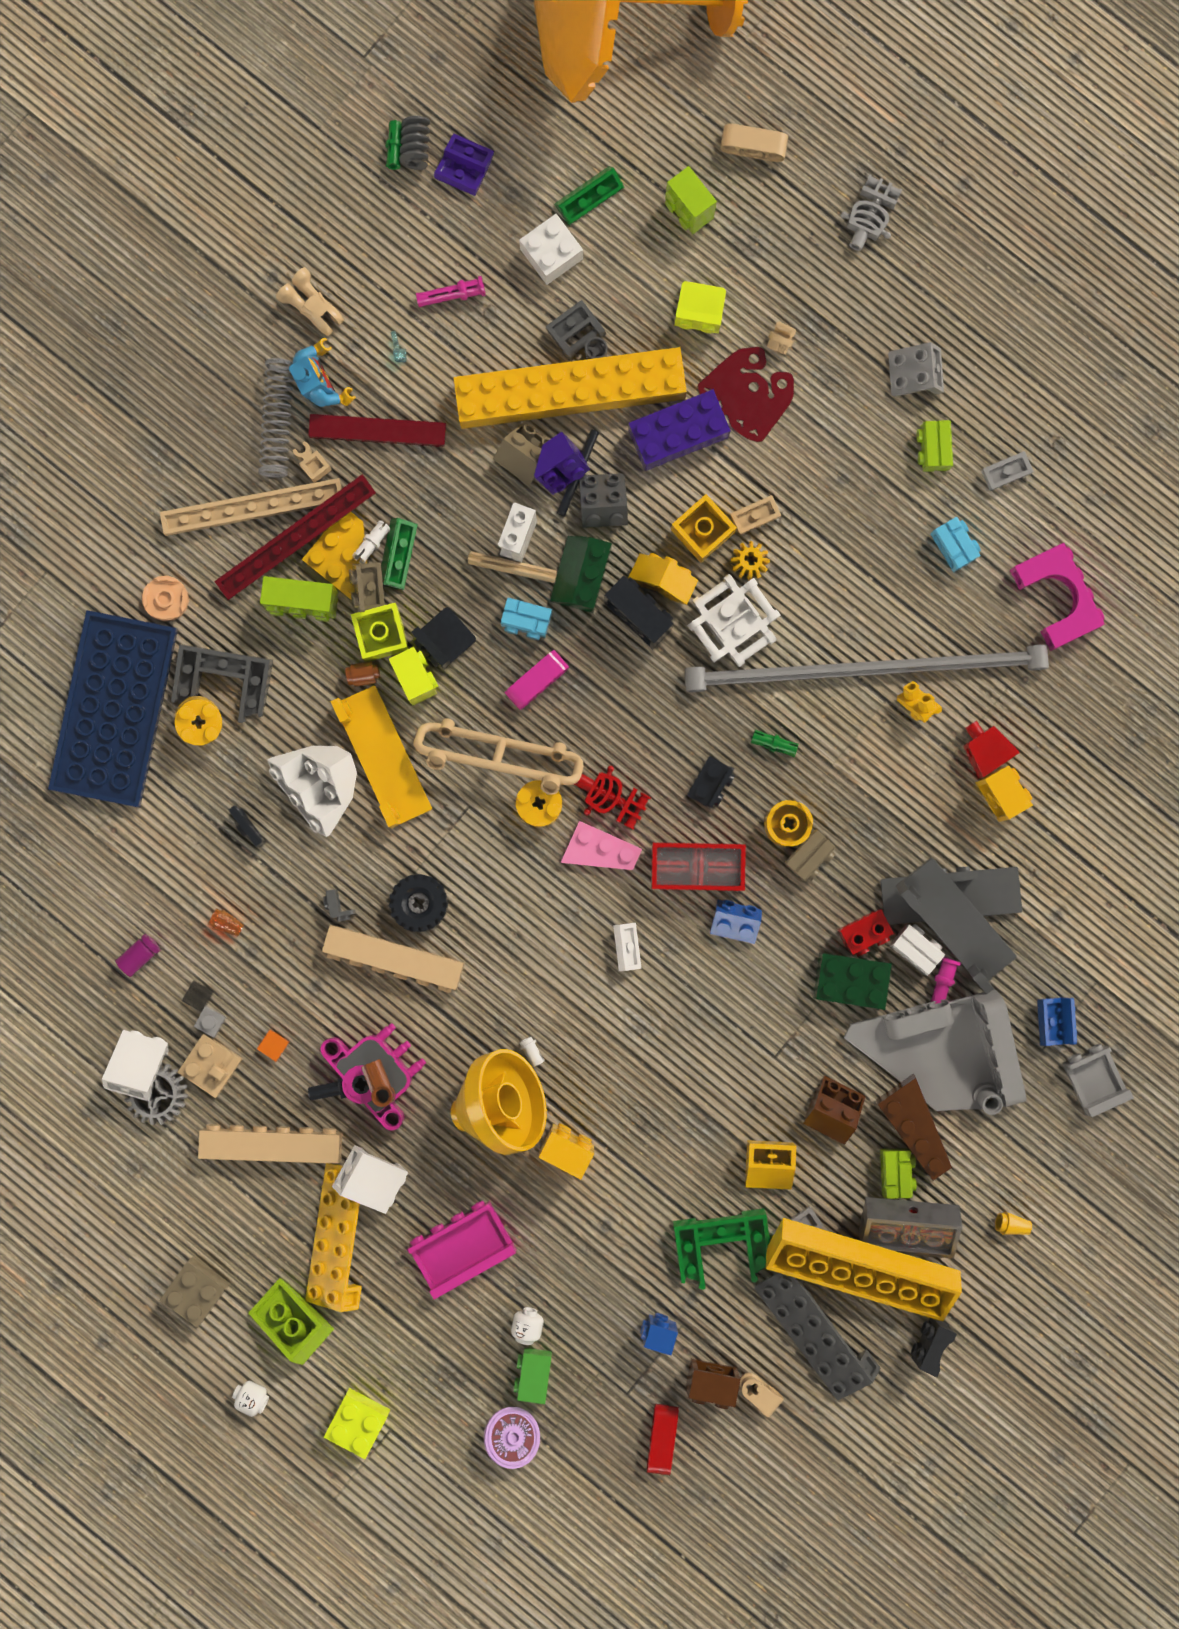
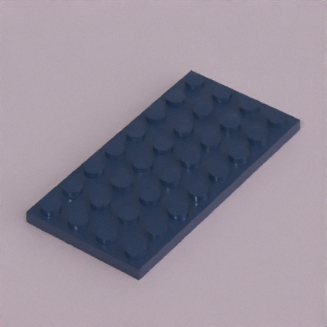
M86 610L48 790L138 808L141 807L178 633L177 628Z

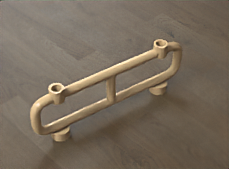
M449 718L443 719L441 724L434 722L424 723L418 728L414 738L416 751L428 756L426 763L431 769H443L447 760L541 780V790L550 795L556 794L559 791L560 785L569 786L577 783L582 776L584 767L581 757L576 753L566 751V745L561 742L555 743L553 748L454 727V721ZM433 731L438 732L445 738L452 735L494 744L496 748L493 759L487 760L423 745V740L427 732ZM505 747L550 756L557 762L569 760L574 763V769L571 776H562L501 763Z

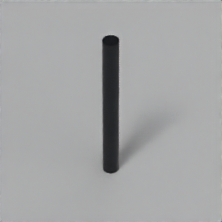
M591 429L581 452L586 462H588L599 432ZM579 479L568 484L557 514L561 516L566 515L579 484Z

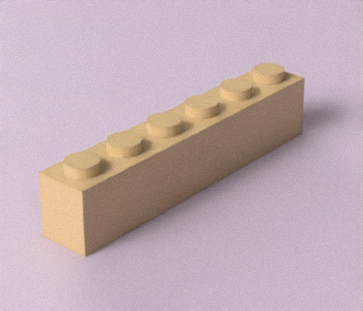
M336 925L329 926L322 952L328 953L327 958L340 961L341 957L349 959V964L357 967H362L363 964L372 966V971L382 974L385 973V970L394 972L393 977L407 980V977H412L416 979L415 983L428 987L430 983L439 985L438 990L451 993L452 989H458L465 962Z
M207 1124L206 1128L199 1131L198 1159L338 1164L342 1158L343 1132H337L336 1128H323L322 1132H313L311 1127H301L299 1131H290V1127L285 1126L276 1127V1130H267V1126H253V1129H244L243 1125H230V1129H223L219 1124Z

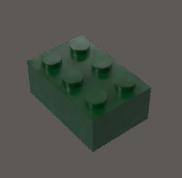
M819 953L813 998L885 1010L892 964Z

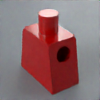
M976 720L965 728L972 740L963 746L979 779L985 777L1020 753L995 726L983 731Z

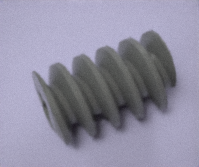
M409 116L402 120V146L400 148L401 155L399 161L409 169L423 170L428 167V164L424 162L428 160V154L424 152L429 150V146L426 145L429 142V137L426 136L430 133V129L426 127L430 125L429 118Z

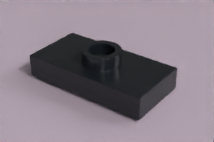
M234 805L228 810L237 821L238 825L236 828L243 837L248 836L255 847L260 848L266 843V840L240 806Z

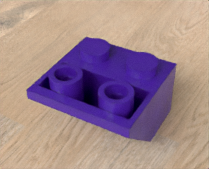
M560 432L543 444L534 477L554 495L563 491L574 480L582 478L590 468L578 447L563 432Z

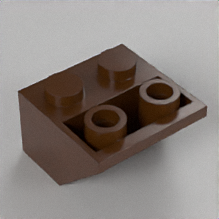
M824 1075L808 1107L803 1124L845 1145L857 1129L866 1096Z

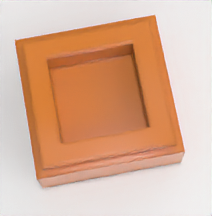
M270 1029L257 1050L277 1062L290 1042Z

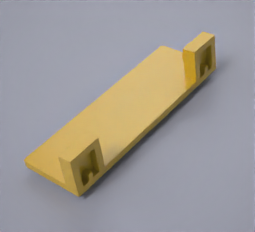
M371 686L343 700L337 698L330 701L340 723L343 724L378 799L379 808L388 827L392 829L432 810L428 797L377 687Z
M326 1163L305 1301L338 1312H346L359 1309L362 1286L357 1284L348 1285L360 1203L340 1196L332 1187L343 1165Z

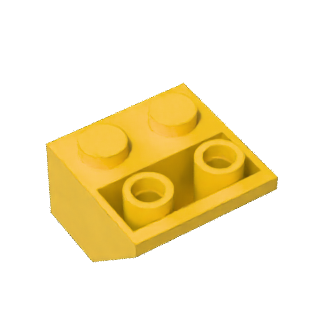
M747 1140L745 1187L792 1190L796 1170V1145L793 1142Z

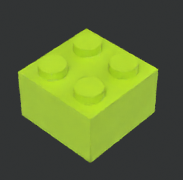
M690 166L667 182L665 205L670 212L677 214L679 223L685 230H689L693 235L714 219L717 201Z

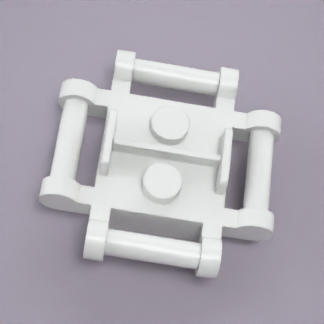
M728 574L723 578L722 582L701 597L697 596L691 600L701 616L687 626L696 633L711 654L710 658L714 663L726 654H729L736 665L740 667L745 664L746 659L767 644L771 645L777 641L767 625L781 615L772 608L757 587L758 583L754 578L739 588L733 577ZM729 588L731 590V595L710 610L705 608V604ZM750 591L766 613L767 617L763 620L748 598L745 597L744 594ZM703 623L710 629L723 647L722 649L718 650L701 626ZM759 632L762 633L763 637L740 653L736 651L737 647Z

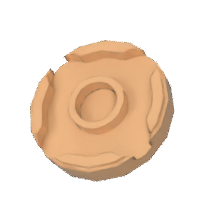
M158 576L145 586L142 594V603L147 613L154 619L163 622L174 621L187 610L189 603L188 591L176 578Z

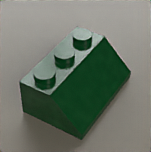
M568 536L550 602L594 613L612 543L592 537Z

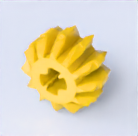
M749 541L748 548L744 543H741L740 550L734 549L733 554L736 557L731 558L730 562L737 564L732 568L733 572L741 570L739 578H742L745 573L747 574V580L750 581L752 574L759 579L761 577L760 572L766 573L768 569L764 565L769 564L770 559L763 558L768 554L767 550L759 551L762 544L759 543L756 548H753V541ZM748 556L752 557L753 561H756L753 565H749V562L745 561Z

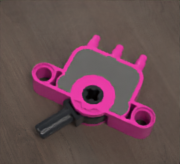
M393 1023L383 1028L377 1035H369L363 1038L350 1050L342 1040L332 1037L325 1040L320 1049L323 1057L340 1077L337 1078V1082L309 1087L308 1096L313 1101L340 1095L341 1099L348 1098L354 1103L365 1104L383 1127L387 1130H396L404 1122L403 1111L395 1102L385 1107H379L373 1103L369 1086L366 1085L365 1089H363L362 1086L357 1084L361 1078H363V1081H366L361 1067L381 1059L391 1087L395 1090L396 1100L409 1088L412 1083V1077L422 1069L426 1061L421 1058L409 1068L399 1057L411 1047V1044L405 1041L395 1050H392L385 1042V1039L396 1029ZM329 1042H333L338 1046V1052L334 1055L327 1051ZM384 1089L380 1090L378 1094L380 1101L387 1102L389 1099V1093ZM389 1113L398 1115L399 1122L393 1125L388 1122L387 1116Z

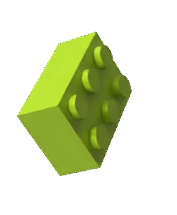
M263 576L260 604L273 616H284V613L293 614L292 617L298 619H306L307 616H313L315 620L329 622V618L336 619L339 592L333 584Z

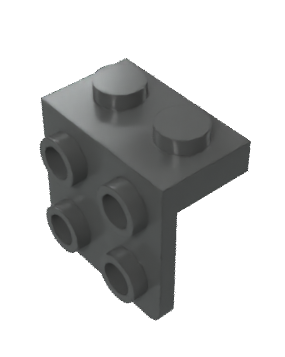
M624 474L584 475L579 479L582 528L628 525Z

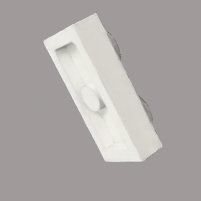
M636 923L613 925L619 971L641 969Z

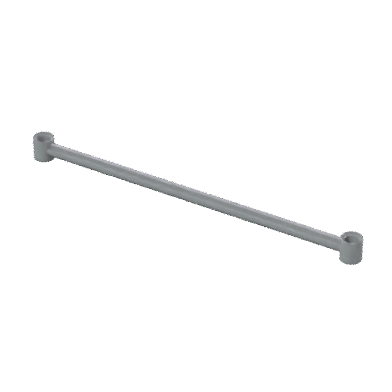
M1032 645L1026 647V652L705 672V667L685 668L686 692L706 691V686L772 681L1028 665V670H1044L1049 668L1047 645Z

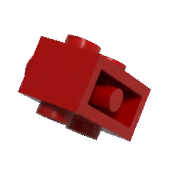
M877 909L837 930L849 954H856L857 957L869 952L868 947L875 943L878 946L890 941L889 936L894 934L882 909ZM876 925L879 927L878 932L875 931ZM856 935L858 936L857 943L854 942V937Z

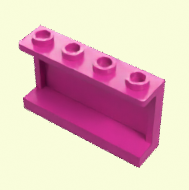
M483 1200L471 1206L472 1211L466 1214L460 1212L451 1217L452 1222L444 1226L440 1223L430 1229L431 1234L424 1238L421 1234L410 1241L411 1245L408 1246L407 1251L409 1254H412L430 1287L429 1292L433 1299L440 1297L516 1254L517 1249L490 1200L486 1203Z

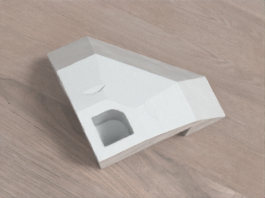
M310 746L269 758L267 761L270 766L269 773L271 777L279 784L289 797L291 803L309 823L310 828L325 837L329 836L353 799L357 771L351 753L338 746Z

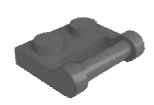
M583 300L546 326L547 332L569 361L575 358V354L585 347L590 338H602L606 335L604 328ZM587 326H592L593 330L569 347L566 343L569 339Z

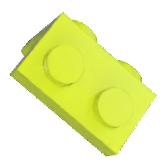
M684 281L681 286L674 326L687 330H701L709 334H719L726 290L722 287Z

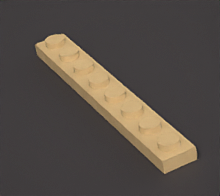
M337 478L160 512L163 534L169 536L316 508L342 489L341 480Z

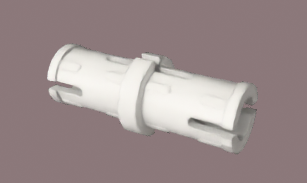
M378 521L370 534L364 536L363 543L352 555L356 561L361 558L359 563H365L371 553L380 547L381 540L390 531V527L387 524L382 527L384 522Z

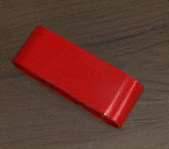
M655 1404L647 1473L669 1476L671 1474L679 1407L662 1404Z

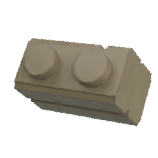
M814 829L807 840L801 843L783 864L803 882L807 879L812 881L820 872L817 868L823 862L825 864L830 862L836 855L833 852L836 846L821 832Z

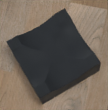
M929 1318V1321L926 1320L922 1325V1336L919 1342L916 1341L914 1343L911 1355L912 1360L920 1370L938 1377L941 1356L946 1347L954 1342L957 1334L949 1328L948 1323Z

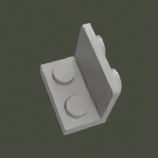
M929 342L888 353L892 396L897 397L924 390L934 394L944 393L940 347Z

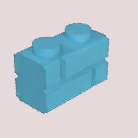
M958 517L936 528L930 534L953 573L981 556L979 554L981 551L979 544L976 540L970 539L967 534L969 529L963 520L959 521Z
M507 598L501 619V627H505L504 631L517 635L518 631L527 633V638L540 640V637H546L552 609Z

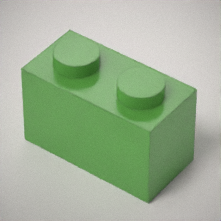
M524 1348V1354H519L517 1369H521L520 1378H515L514 1392L518 1393V1401L545 1404L552 1351Z

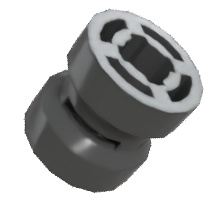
M593 337L585 344L586 359L607 357L608 347L604 339Z

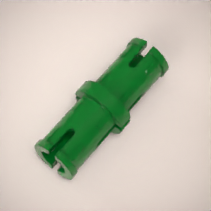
M397 120L389 122L388 140L385 143L387 148L386 167L391 170L400 169L401 130L403 128L402 123Z
M756 729L751 739V744L770 749V752L773 753L776 751L795 757L799 743L780 738V735L775 734L773 736Z

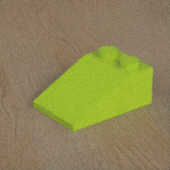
M279 1278L248 1313L290 1362L301 1365L309 1359L334 1330L328 1321L282 1278Z

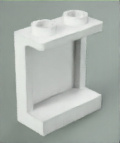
M513 503L498 546L502 548L500 557L522 563L537 523L536 510Z
M123 1030L102 1077L104 1089L149 1102L152 1094V1084L164 1056H167L169 1052L168 1043L159 1037L150 1038L143 1036L138 1031L132 1030L129 1032Z
M354 1145L332 1187L340 1196L386 1214L389 1207L394 1203L399 1188L404 1184L408 1172L400 1164L389 1163L368 1154L363 1148Z

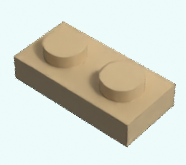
M770 495L731 513L730 517L737 527L736 530L740 536L780 518L781 513L773 496Z

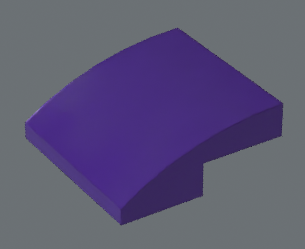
M453 133L444 149V156L434 172V178L475 196L488 171L494 151Z

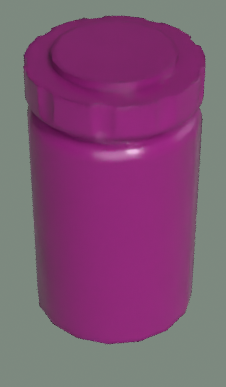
M144 934L141 936V939H138L121 954L115 962L127 976L132 977L155 956V953L157 954L161 950L153 938Z

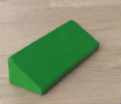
M608 166L554 205L567 224L571 225L623 189L624 185L614 167Z
M401 518L390 520V531L387 534L381 563L384 587L404 590L418 526L417 523Z

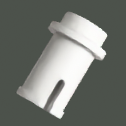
M530 1036L519 1042L521 1046L519 1049L524 1051L533 1068L545 1060L535 1044L537 1042L536 1039L533 1040Z

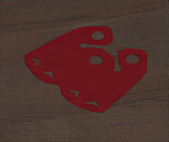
M761 347L742 348L732 353L698 384V390L702 394L707 392L704 389L705 387L711 390L714 389L718 401H721V409L724 415H727L731 427L749 440L762 442L790 405L794 396V378L789 372H775L772 374L770 379L774 397L769 398L768 382L758 373H741L742 368L761 370L766 366L764 349ZM751 354L758 355L759 361L754 364L749 361ZM780 379L787 381V386L783 389L777 385ZM756 382L759 388L756 392L749 390L750 383ZM736 420H743V427ZM756 429L758 436L755 433H750V431Z

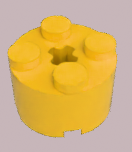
M192 696L186 698L177 707L174 714L176 731L183 741L192 745H205L218 737L222 728V717L218 707L211 700L203 696ZM196 716H200V718L204 720L200 723V725H196L195 722H192L196 719Z
M534 780L525 784L518 792L516 809L525 823L541 828L553 824L558 819L562 811V798L559 791L552 795L544 793L541 790L542 781ZM540 798L541 801H546L543 804L542 810H539L538 807H533V804L536 803L535 799Z
M793 800L777 803L770 808L764 819V828L768 838L781 847H793L803 843L809 837L813 826V817L809 809L804 804ZM785 818L793 820L792 829L784 827Z

